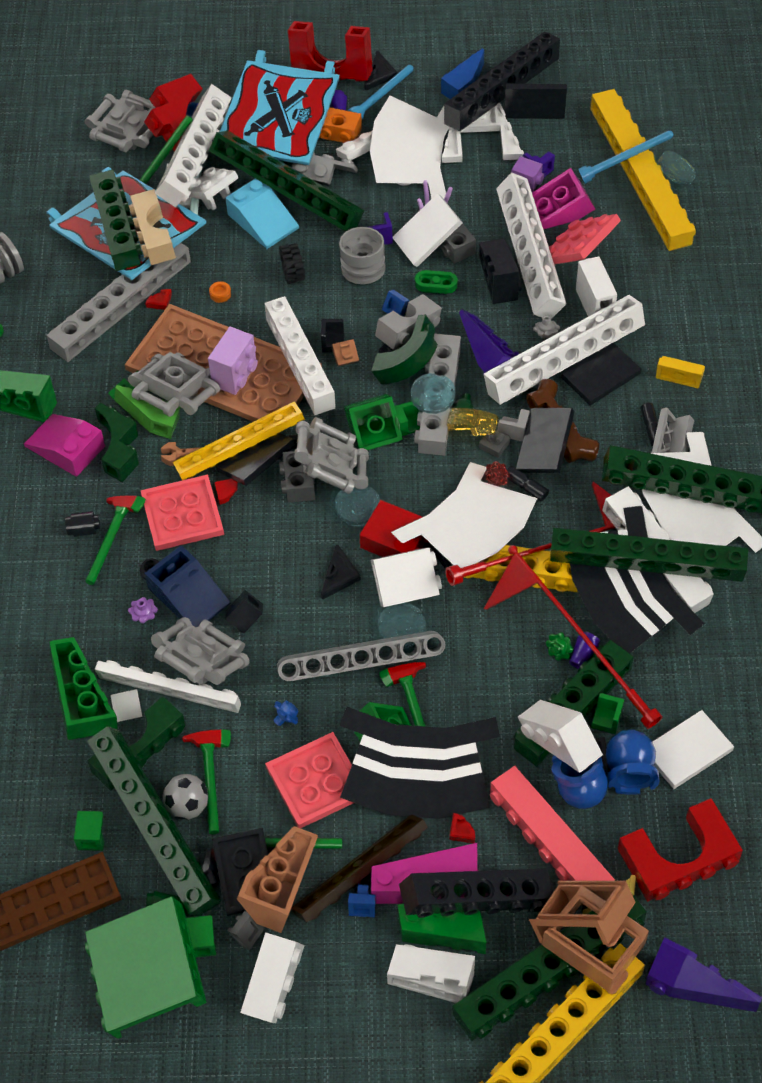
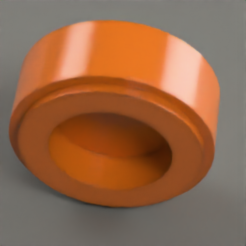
M221 281L213 283L209 288L210 298L217 303L229 300L231 297L229 284Z

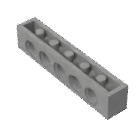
M434 334V340L438 345L425 368V373H428V377L423 379V390H426V392L421 394L420 408H423V412H418L417 425L420 426V430L415 431L414 444H418V453L445 456L461 350V336Z

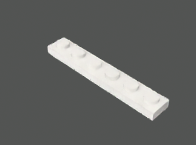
M110 660L106 662L98 661L95 668L100 679L236 713L239 712L241 706L238 695L228 689H223L222 691L214 690L207 684L194 685L183 678H176L174 680L166 678L164 674L159 672L150 674L143 672L138 667L130 666L126 668Z

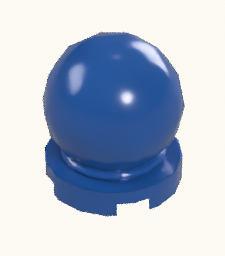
M632 729L620 731L613 736L607 744L605 757L610 768L607 776L608 787H615L616 793L626 795L640 794V789L649 786L651 790L655 789L659 785L660 780L659 771L654 767L656 750L652 740L643 732Z
M555 755L553 756L552 774L558 783L559 794L565 802L578 809H589L598 805L607 794L608 778L603 769L602 758H598L579 773Z

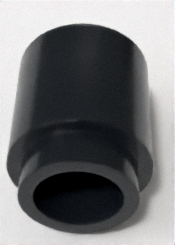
M93 511L74 513L69 517H65L67 535L77 537L96 534V529H100L99 515H94Z

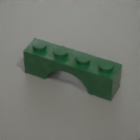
M163 696L144 712L147 721L146 731L139 741L129 746L141 768L149 757L154 753H159L172 737L180 735L185 727L183 714ZM94 754L87 760L90 770L111 791L115 787Z

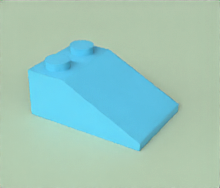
M256 178L225 197L228 216L266 249L299 229V225L274 191Z

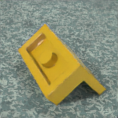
M662 356V358H659L656 378L699 389L705 366Z

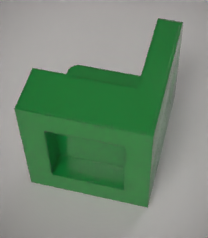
M418 400L394 406L402 436L420 430V426L417 425Z
M600 693L591 728L616 735L622 715L624 699Z
M77 811L74 833L77 850L103 851V812Z
M212 916L186 918L195 957L216 955Z

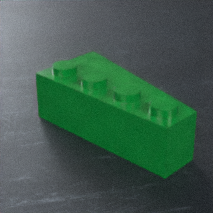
M0 370V411L45 422L57 404L50 375Z
M75 638L49 641L50 657L67 740L94 736L107 726L117 729V716L114 710L111 709L105 693L99 687L94 673L91 672Z

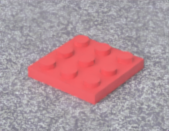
M604 214L597 218L589 217L586 220L571 222L568 225V229L557 236L556 242L549 246L554 265L584 260L621 221L617 214Z
M208 475L141 490V496L146 499L144 507L156 551L224 535Z
M334 732L265 763L269 775L298 828H303L354 803L340 798L352 764Z

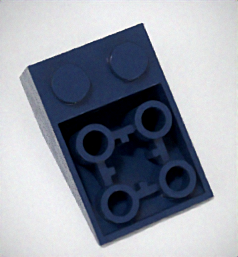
M179 546L145 573L148 589L178 618H188L194 627H198L204 619L211 620L231 604L197 559L183 546Z

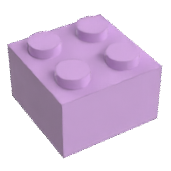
M229 327L208 357L211 380L218 383L221 390L236 395L239 389L245 386L249 374L255 371L258 360H256V346L254 345L253 335Z

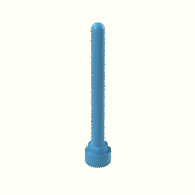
M407 65L360 106H352L348 111L361 113V118L363 119L365 111L413 71V66Z
M666 131L593 167H586L585 165L578 170L586 184L592 181L595 174L671 139L674 134L672 131Z

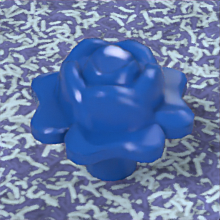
M287 700L283 703L275 702L274 706L277 709L278 715L274 718V722L278 726H281L284 722L298 723L297 713L299 711L294 704Z

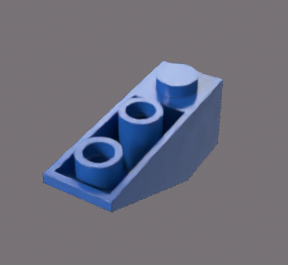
M483 48L472 54L470 58L460 63L455 69L441 78V94L451 99L478 80L484 66Z

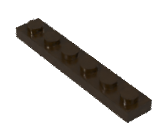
M412 814L291 907L295 916L306 923L316 919L323 909L338 902L341 899V895L349 889L358 886L364 877L372 873V866L380 865L390 857L396 856L406 844L418 839L422 832L428 828L425 821Z

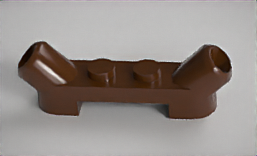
M542 379L537 390L527 394L526 398L530 409L563 408L555 401L558 385L554 380ZM572 422L564 454L565 460L568 463L578 459L593 462L596 460L599 451L598 440L580 436L576 425Z

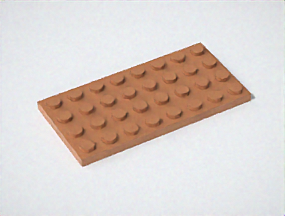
M169 304L125 363V369L132 373L140 371L151 362V358L154 355L161 354L165 356L169 352L173 354L179 352L186 359L207 369L209 368L208 357L229 327ZM255 337L254 345L256 346L255 353L258 364L255 371L251 372L247 377L245 386L240 388L236 395L220 389L215 396H210L204 401L252 422L294 401L298 406L304 397L281 348ZM201 387L198 390V395L205 389Z

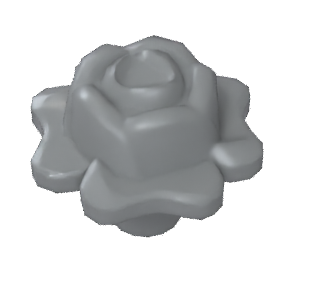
M543 316L542 322L535 323V327H533V331L537 332L538 336L543 339L552 337L560 330V326L555 321H551L550 316Z

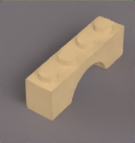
M155 189L131 195L132 204L129 205L132 217H136L133 218L136 231L140 230L137 232L140 244L144 243V245H141L144 258L149 257L151 265L175 259L176 256L168 229L153 227L157 221L163 218Z

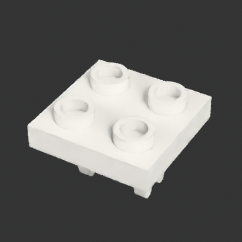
M215 167L208 168L204 171V175L196 178L194 186L189 190L191 192L189 197L202 199L208 210H215L217 207L213 196L219 192L222 198L225 199V197L231 194L228 185L238 179V176L233 170Z

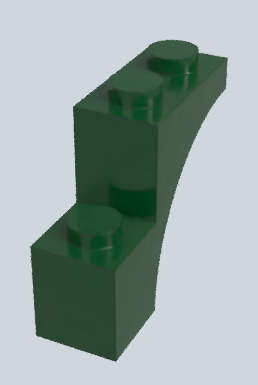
M100 402L95 407L97 420L111 434L110 446L101 459L103 469L106 474L123 482L139 465L137 451L130 445L138 437L136 422L131 417H125L118 413L115 408Z

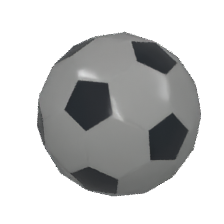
M181 774L173 777L167 782L163 791V804L173 817L189 820L199 816L208 803L207 787L197 776L191 774Z

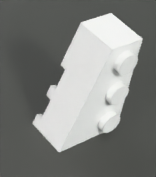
M539 700L518 716L522 724L521 731L527 738L539 744L579 773L603 755L581 712Z
M265 932L240 1013L271 1023H276L277 1019L282 1018L286 1007L284 1000L287 992H290L292 988L294 973L300 962L305 945Z
M396 944L387 973V983L457 1003L469 995L474 977L475 956L418 948L408 944Z

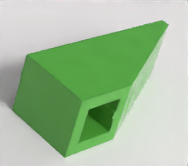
M116 385L114 400L150 433L171 439L179 420L181 407H178L175 413L169 417L163 413V410L143 400L132 398L133 390L131 388Z

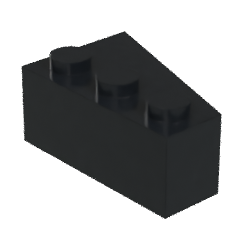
M504 238L479 242V259L492 304L518 300V291L522 289L519 278L520 271L514 261L510 246H507Z

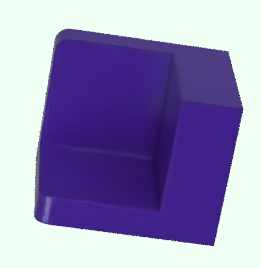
M548 151L541 158L536 155L533 157L528 153L523 154L524 158L543 164L542 173H544V177L554 170L555 155Z
M385 212L383 213V224L368 227L377 230L383 236L384 245L393 244V233L389 214Z

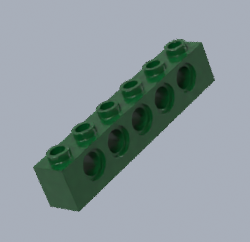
M113 169L90 175V181L115 270L119 271L141 265L139 256L142 255L140 244L135 243L138 242L136 230H131L135 227L132 217L127 216L131 215L120 176L115 177Z
M612 640L605 646L601 645L597 648L621 678L632 669L634 657ZM594 653L593 658L589 662L585 661L578 669V673L573 678L569 677L564 682L562 690L558 694H552L547 702L581 712L585 718L598 704L600 693L608 694L617 685L618 681L609 670L599 669L606 667ZM589 683V684H591V685H593V686L587 687V686H585V685H583V684ZM573 699V700H576L577 702H576V703H570V702H568L567 700ZM521 727L516 731L514 735V750L538 767L550 752L527 738L521 731Z

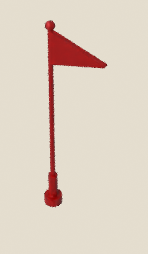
M592 482V488L605 526L590 532H603L616 528L602 511L605 499L612 495L595 482ZM551 543L520 552L519 554L523 557L551 548ZM514 555L487 563L482 561L460 568L458 565L447 567L445 571L446 578L451 586L463 582V577L486 571L487 567L510 561Z
M511 545L508 548V552L514 556L484 609H489L538 584L627 692L626 696L643 716L640 720L647 729L655 726L663 717L656 708L651 710L637 692L628 687L518 553V548L515 545Z

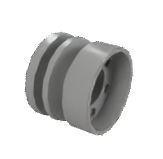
M357 227L346 231L341 236L339 242L342 275L348 281L355 284H369L379 280L384 275L386 268L383 236L377 230L370 227Z
M0 232L1 284L5 282L4 274L11 278L15 276V273L18 274L24 271L23 262L16 247L3 232Z

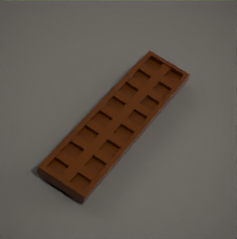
M103 852L1 893L0 951L121 901L120 893Z

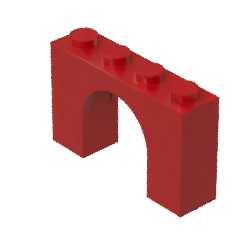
M294 21L288 29L291 67L324 72L326 62L334 60L325 58L317 50L314 42L313 22ZM350 26L345 34L346 58L334 61V74L340 75L339 80L354 79L359 82L367 81L373 71L370 27Z
M712 798L690 807L687 812L686 820L702 849L701 855L692 862L676 864L662 858L655 850L643 828L620 837L618 850L631 874L636 876V883L647 902L652 899L661 900L668 896L670 891L677 888L679 890L686 889L697 879H708L716 871L722 868L726 870L731 869L739 863L743 850Z

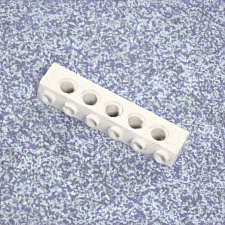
M286 297L266 302V320L314 415L335 409L334 390Z

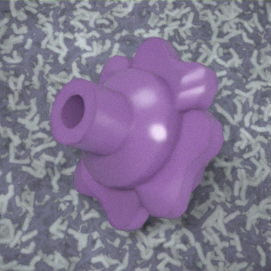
M145 597L132 601V607L128 609V612L132 615V620H139L140 623L154 619V613L158 611L153 599L146 600Z

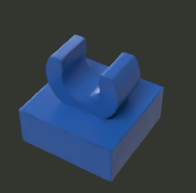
M395 290L388 291L382 310L387 314L395 311L404 317L410 300Z
M358 885L357 894L349 893V916L375 917L376 895L369 894V885Z

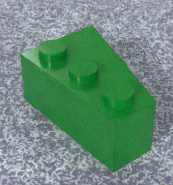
M398 904V920L402 942L434 947L440 945L452 947L453 950L466 949L477 951L479 954H486V938L480 911L473 915H464V912H458L450 916H441V913L419 918L417 915H406L404 904Z

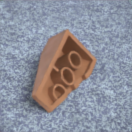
M294 826L276 844V847L260 861V864L246 875L237 900L256 924L282 933L318 835Z

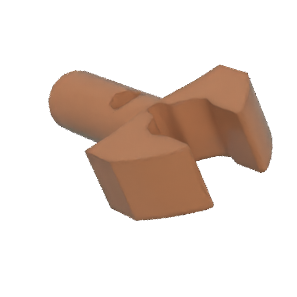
M169 442L161 447V453L172 454L161 455V460L169 466H174V461L200 448L180 449L176 446V442Z

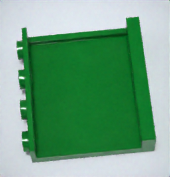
M171 896L85 932L87 938L85 948L92 961L90 972L97 985L96 1000L102 1008L103 1017H101V1024L105 1032L119 1039L122 1037L121 1030L188 1003L196 1007L207 1003L183 904Z

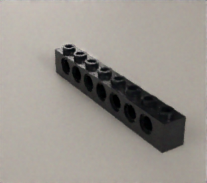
M544 31L444 103V124L459 132L505 99L506 84H525L559 59L560 38Z

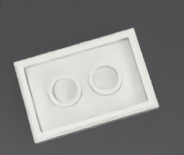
M437 193L393 236V239L412 264L418 267L463 222L442 196Z
M701 710L653 741L656 750L654 767L657 768L670 786L675 789L732 752L734 746Z

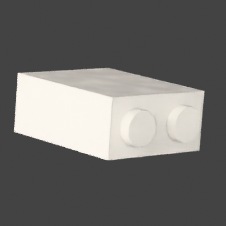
M599 256L579 261L576 291L589 317L616 302L617 293Z
M422 548L371 560L381 607L440 595L439 589H442L441 579L439 575H435L434 566L437 565L434 551L430 552V548Z

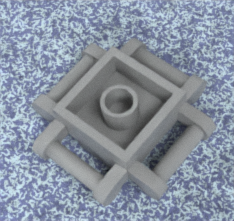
M127 89L123 91L120 100L115 99L111 94H106L96 111L85 119V124L92 129L89 137L91 140H99L118 147L120 151L125 153L129 149L135 150L137 146L146 148L153 133L148 129L144 121L155 107L150 100L137 96ZM111 107L112 109L101 122L98 121L104 112Z
M169 352L165 356L156 354L151 358V362L140 371L134 372L128 377L129 383L135 387L132 391V398L143 400L163 410V413L169 417L175 413L178 407L183 408L188 415H193L204 401L210 396H215L220 391L218 383L211 380L209 368L206 369L186 359L179 352L176 354ZM201 387L204 388L205 390H203V391L198 395V390H199ZM147 391H150V392H152V393H154V394H156V395H158V396H160V397H162V398L168 400V402H165V401H163V400H161V399H159V398H157V397H155V396H153V395L147 393Z
M317 417L312 420L310 425L306 421H300L296 424L298 439L294 458L296 461L304 464L303 472L307 473L309 477L318 478L336 486L347 494H350L354 487L358 489L368 487L366 462L369 459V452L364 448H354L356 435L350 432L344 433L323 423V420ZM356 464L357 475L353 474V468L356 466Z
M182 617L177 620L174 626L163 632H157L151 637L152 644L158 648L154 655L157 660L164 661L186 675L189 680L200 685L207 681L218 685L232 672L249 665L248 656L241 653L245 643L239 639L234 640L213 627V624L206 619L198 627H194L188 618ZM177 635L175 641H168L169 639Z

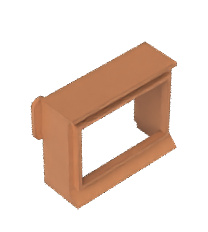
M558 881V887L537 918L529 919L540 943H542L544 931L550 926L596 927L603 945L612 947L617 943L625 930L621 924L635 904V900L626 881ZM581 885L606 901L598 915L560 914L576 895Z
M581 885L576 895L560 914H574L582 903L598 914L606 901ZM626 916L621 925L625 928L624 932L634 938V941L613 968H610L559 932L562 928L561 926H550L545 930L541 945L603 987L609 994H615L628 977L626 969L645 946L649 930Z

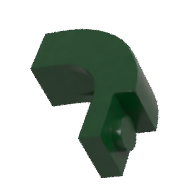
M426 314L418 315L412 336L405 345L392 352L376 354L371 371L380 384L395 383L409 378L422 369L435 353L438 345L433 338L435 327Z

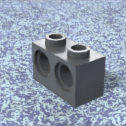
M462 223L440 247L445 257H449L455 264L476 254V239Z
M294 451L283 452L284 461L279 462L280 475H285V480H281L282 494H287L288 503L315 500L314 481L312 477L303 472L304 464L295 460Z

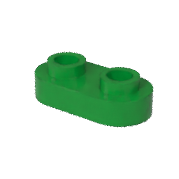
M423 270L415 276V287L421 292L449 294L453 293L458 286V278L451 272Z

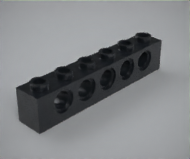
M547 868L411 873L399 884L406 915H417L419 918L441 913V916H450L458 912H464V915H473L479 911L495 914L502 910L516 913L524 909L538 912L542 910L553 894Z

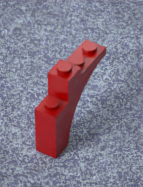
M192 74L156 87L149 98L155 108L150 111L144 123L155 137L162 135L167 142L185 118L188 105L194 102L203 90ZM182 136L180 137V139L178 140V142H177V143L175 144V146L173 147V151H174V152H175V150H176V148H177V146H178V144H179V142H180Z

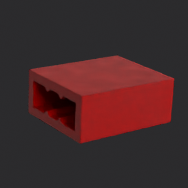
M380 500L360 533V548L381 557L422 549L425 543H429L422 535L402 543L391 533L422 518V516Z

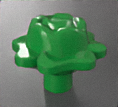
M562 632L550 634L549 640L546 641L548 654L554 656L557 661L562 658L569 659L570 653L573 652V647L570 643L571 639L565 637Z

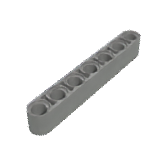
M426 631L282 657L277 663V671L283 680L295 681L432 657L444 651L445 641L438 632ZM433 637L438 638V646L434 649H429L427 647L428 640ZM407 642L415 643V648L411 653L403 652V646ZM383 646L391 647V653L387 657L379 656V650ZM364 650L367 652V657L364 661L355 660L357 651ZM336 654L343 656V661L338 666L330 663L331 657ZM312 658L319 661V666L314 670L306 667L307 661ZM284 664H294L295 670L291 674L283 673L282 667Z

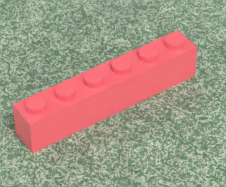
M513 766L491 782V800L496 806H501L506 811V816L513 825L517 824L525 840L537 847L540 857L545 863L550 862L556 869L555 873L561 881H615L611 874L516 766Z

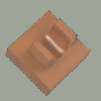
M354 339L332 344L337 367L359 361Z

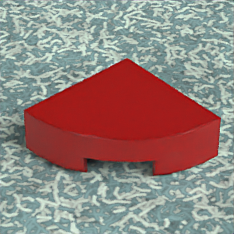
M163 289L160 290V293L149 296L145 302L146 308L165 310L170 303L172 290Z
M227 479L215 482L219 505L228 502L234 493L237 492V481Z
M453 813L449 840L475 843V831L471 824L462 815Z

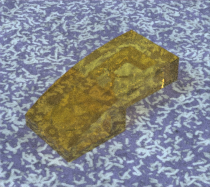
M450 408L447 427L449 431L471 429L473 436L495 435L498 416L477 409Z

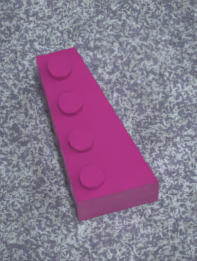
M477 843L372 866L371 895H376V904H403L399 884L411 873L478 871Z

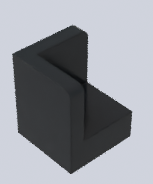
M322 319V353H333L332 344L344 342V320Z
M244 590L227 609L225 620L242 633H245L262 615L263 603Z

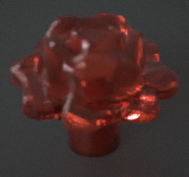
M499 461L487 464V471H485L484 475L488 480V484L498 487L507 485V478L510 475L506 471V465L500 464Z

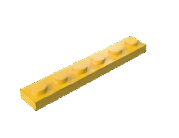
M294 401L174 461L173 464L183 481L209 467L215 466L229 457L235 456L249 447L255 446L269 437L275 436L289 427L295 426L298 422L305 420Z

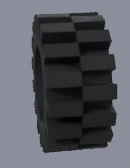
M291 243L279 246L281 266L287 284L304 281L305 270L298 244Z

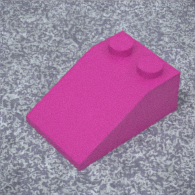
M571 168L532 192L543 229L579 220L595 210L589 196Z
M52 414L24 443V446L77 477L102 451L105 443L102 431L90 423L76 418Z

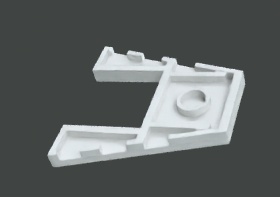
M500 103L460 132L449 127V134L445 142L444 152L442 153V163L462 162L460 133L500 131L503 160H518L520 156L523 157L524 152L519 147V141L514 136L510 122H507L506 114Z

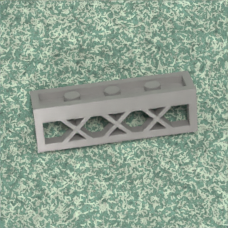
M667 407L662 408L652 453L688 452L689 444L686 432H692L694 419L690 415L676 418Z

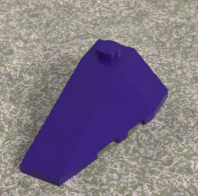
M462 309L460 310L459 314L477 364L484 373L520 354L518 351L513 352L507 347L508 343L493 334L494 331L476 315Z
M664 937L645 984L658 995L665 994L678 999L753 1012L757 1011L762 997L734 979L725 980L718 972V968L712 964L704 966L696 960L697 954Z

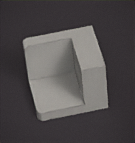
M521 409L518 419L502 417V420L500 419L498 422V431L509 436L510 439L523 442L530 411Z

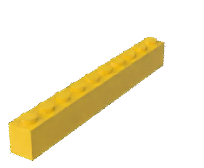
M615 89L592 94L590 109L615 155L646 141L644 137H641L637 124L633 123L629 110H626L622 97L618 96ZM648 149L620 162L668 251L692 245L693 237L696 234L695 226L688 220L686 210L680 206L678 196L671 190L669 180L663 176L662 168L660 165H657L653 152Z

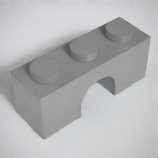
M422 294L408 302L405 317L392 311L379 318L375 336L395 350L405 345L411 338L418 315L426 314L434 327H436L440 322L442 308Z

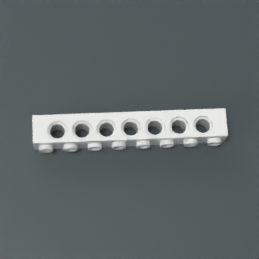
M213 84L210 85L201 97L192 115L193 121L184 132L155 191L156 195L174 207L181 201L185 202L191 193L189 190L197 180L194 177H197L202 170L201 165L208 157L207 153L213 142L212 140H214L216 132L220 131L218 129L222 126L224 117L229 109L231 97Z
M511 172L496 189L532 311L538 317L550 316L552 319L566 305L565 297L528 179Z
M627 295L484 373L488 395L501 405L539 384L542 379L550 378L629 333L634 332L645 325L642 303Z

